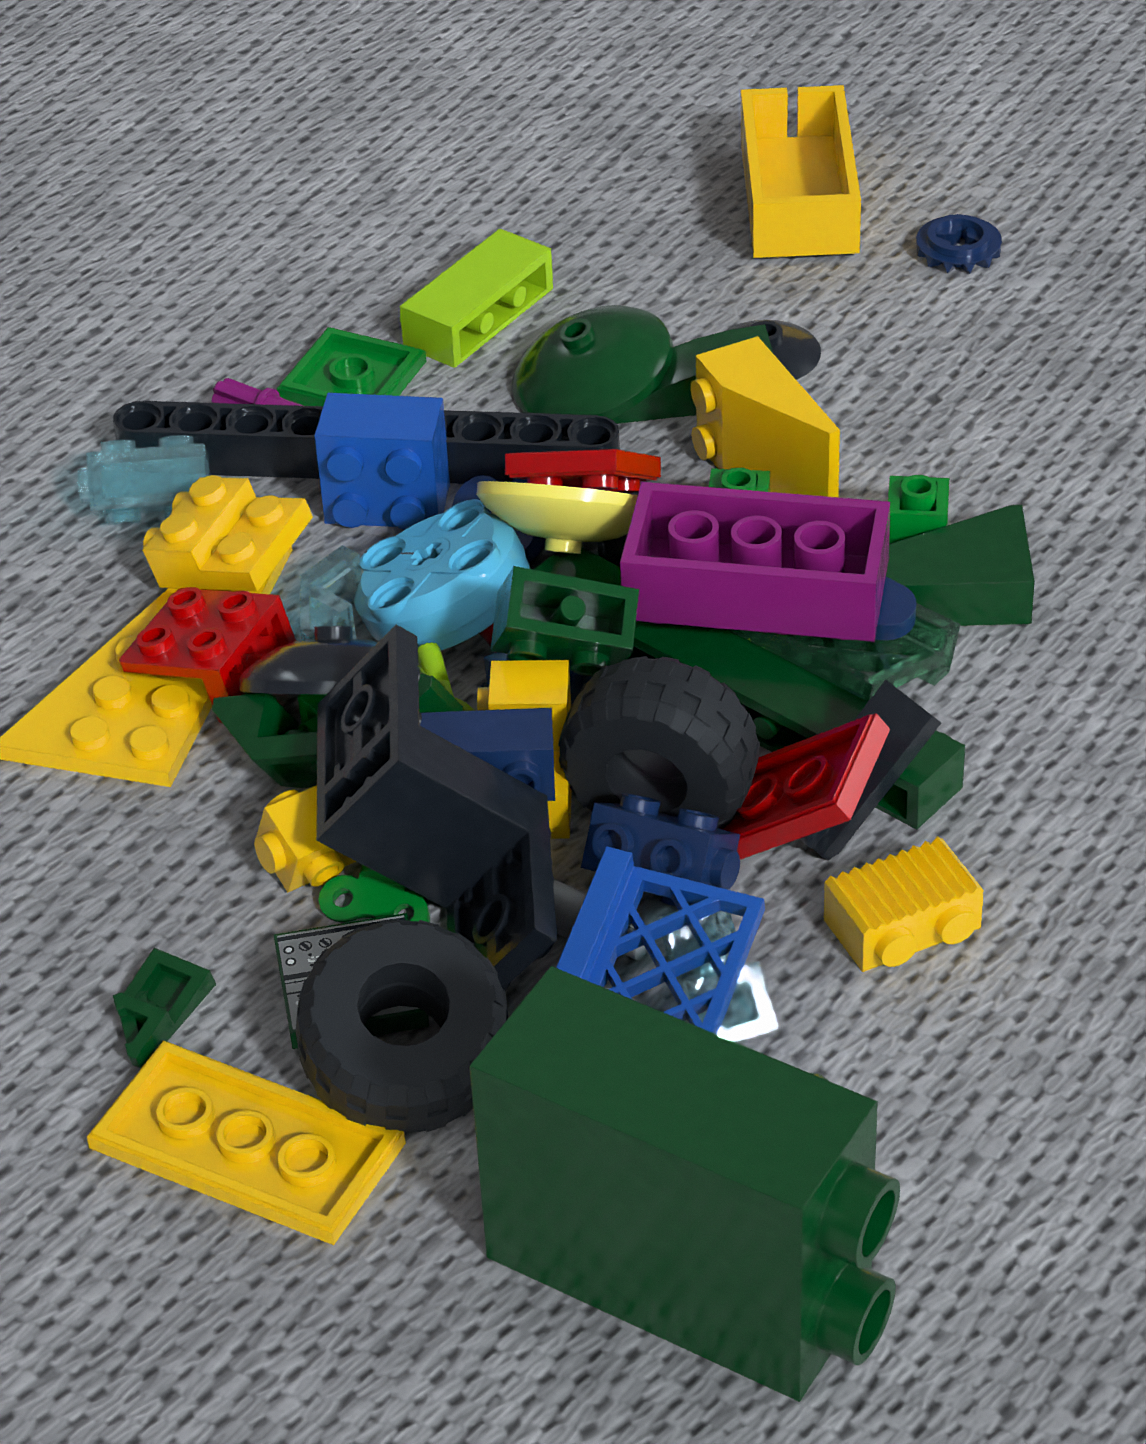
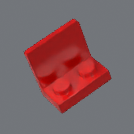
M196 587L178 589L168 598L165 605L145 629L137 635L135 641L120 657L119 662L124 672L202 679L213 704L214 698L241 695L243 691H239V677L248 666L276 647L294 642L296 639L279 595L250 593L248 591L203 590Z

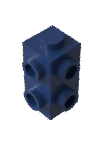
M552 708L421 713L420 726L547 795L548 801H555Z
M622 793L620 803H594L580 868L596 872L607 846L631 852L633 854L634 866L727 890L734 885L740 869V855L737 852L740 834L717 828L719 817L690 809H680L678 817L659 812L661 801L629 793ZM661 896V902L676 906L671 898Z

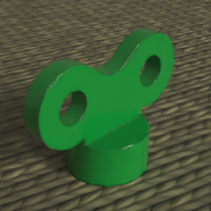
M364 865L361 867L358 879L350 875L334 877L325 883L319 894L318 901L322 913L328 919L335 922H349L360 918L397 915L403 909H412L414 911V916L409 921L422 920L430 922L431 918L429 906L420 894L409 891L410 889ZM349 893L353 895L349 905L345 907L335 905L336 899L341 894Z

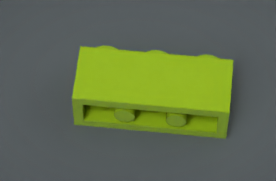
M498 229L400 305L403 345L425 350L427 357L453 368L457 367L553 289L551 248L503 229Z

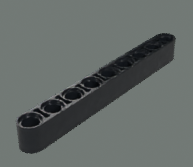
M134 401L123 405L113 415L119 460L122 466L129 471L139 473L320 479L315 432L323 406ZM444 410L450 483L464 484L471 478L482 475L490 476L498 482H513V478L505 475V454L600 449L620 450L618 425L612 419L605 416Z

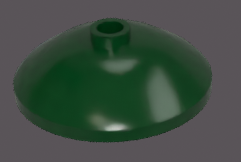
M608 305L575 313L545 330L527 348L513 376L512 392L514 399L523 413L598 415L613 419L641 403L662 382L673 359L674 350L671 336L665 324L657 316L639 308Z

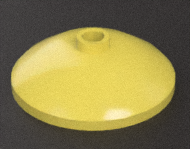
M498 481L478 482L476 494L487 509L515 530L527 535L546 538L545 551L581 554L582 542H602L620 538L627 534L638 495L596 489Z

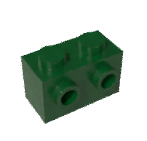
M513 566L497 593L490 651L508 654L509 660H569L570 669L574 673L593 677L595 672L605 666H611L625 660L633 650L639 589Z

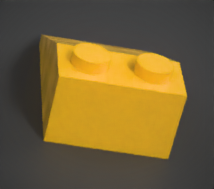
M758 336L696 355V380L691 382V395L696 407L697 426L693 427L691 436L694 449L701 460L710 459L718 469L746 468L749 470L770 471V492L839 497L840 429Z

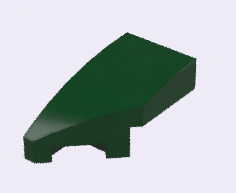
M153 948L125 992L113 995L116 1011L120 1016L125 1035L126 1052L132 1065L142 1068L162 1041L167 1042L216 986L210 970Z

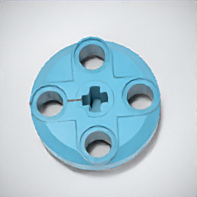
M466 500L454 505L444 513L412 525L396 536L377 542L365 551L360 558L359 565L363 570V574L355 592L354 604L367 630L378 642L397 624L417 636L418 647L432 642L438 644L440 650H444L468 640L494 623L498 590L513 566L530 569L526 559L524 547L514 528L494 513H490L481 500Z

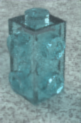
M187 435L159 438V447L136 449V443L133 440L100 443V452L86 453L87 468L78 469L81 503H90V511L96 516H106V525H118L122 522L141 523V513L164 511V519H166L172 513V503L177 493L189 491L191 485L200 477L210 476L209 454L205 445L194 444L193 436Z

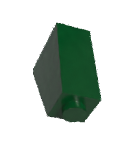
M1009 505L889 544V561L886 577L904 585L914 594L916 598V621L914 627L1032 624L1035 580L1022 505Z

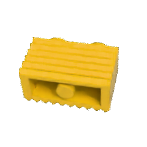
M937 836L932 843L925 841L920 847L913 845L908 852L902 849L896 856L889 854L885 860L878 858L872 865L866 862L861 869L854 867L849 873L842 871L837 878L830 875L824 882V921L862 972L883 964L888 967H895L908 961L915 952L942 942L946 944L960 943L967 939L974 930L981 928L984 890L946 842Z

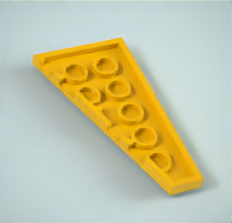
M292 546L258 592H248L259 594L271 593L293 551ZM168 588L0 737V760L171 787L212 708V703L203 680L199 678L124 672L119 659L135 641L137 635L145 629L165 605L168 598L180 588Z

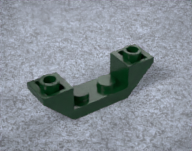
M420 674L419 711L421 713L463 711V706L434 676ZM243 692L238 696L214 698L212 704L213 712L251 760L280 786L309 788L317 785V732L298 730L299 722L278 703L274 696L268 693Z

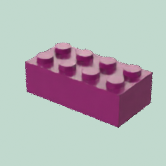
M641 482L620 561L621 586L639 589L636 621L874 642L889 561L890 502Z

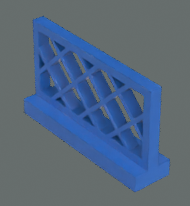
M606 846L556 968L603 988L606 987L609 980L612 988L608 990L630 999L665 982L678 1005L664 1011V1013L683 1021L687 1020L690 1024L718 1035L764 915L765 901L763 898L634 866L633 854L631 852ZM645 891L671 898L679 911L645 925L637 912V908ZM718 911L743 916L738 931L714 942L710 941L699 923V920ZM632 924L635 931L627 934L629 927ZM688 926L700 948L667 962L654 940ZM644 945L656 968L622 982L614 968L617 957ZM729 953L724 965L720 957ZM709 962L719 978L716 988L689 1000L676 977ZM707 1011L702 1022L698 1014Z

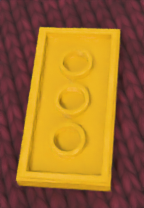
M164 1040L87 1135L88 1146L92 1150L332 1245L337 1242L406 1144L404 1131L386 1130V1127L369 1124L364 1126L350 1121L346 1116L334 1109H330L322 1100Z

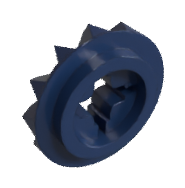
M962 214L947 215L933 219L919 229L916 235L917 256L926 257L928 267L944 264L947 273H950L955 267H962V269L970 274L975 264L989 268L992 258L1000 257L1002 237L999 230L985 220ZM962 238L965 239V244L955 246L957 243H960Z

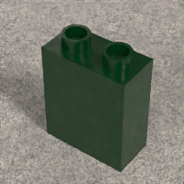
M551 966L470 1065L487 1258L798 1402L801 1401L831 1354L855 1365L864 1363L875 1349L884 1332L892 1311L896 1292L894 1279L871 1270L872 1260L881 1249L890 1231L900 1198L899 1181L875 1170L878 1101Z

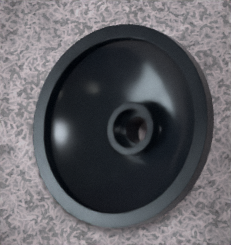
M315 626V639L294 641L276 647L248 666L239 677V691L270 694H328L378 642L353 639V626ZM418 665V667L420 668V674H426L424 670Z

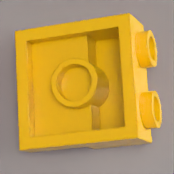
M216 475L200 477L191 485L189 491H181L176 494L172 503V513L161 523L160 528L153 527L146 532L142 551L160 588L196 587L206 590L258 592L313 516L305 498H278L273 495L256 497L248 478H221Z

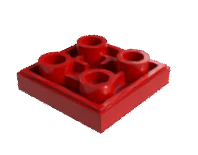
M618 449L505 454V475H509V478L527 480V483L634 493L639 492L640 481H657V478H661V457Z

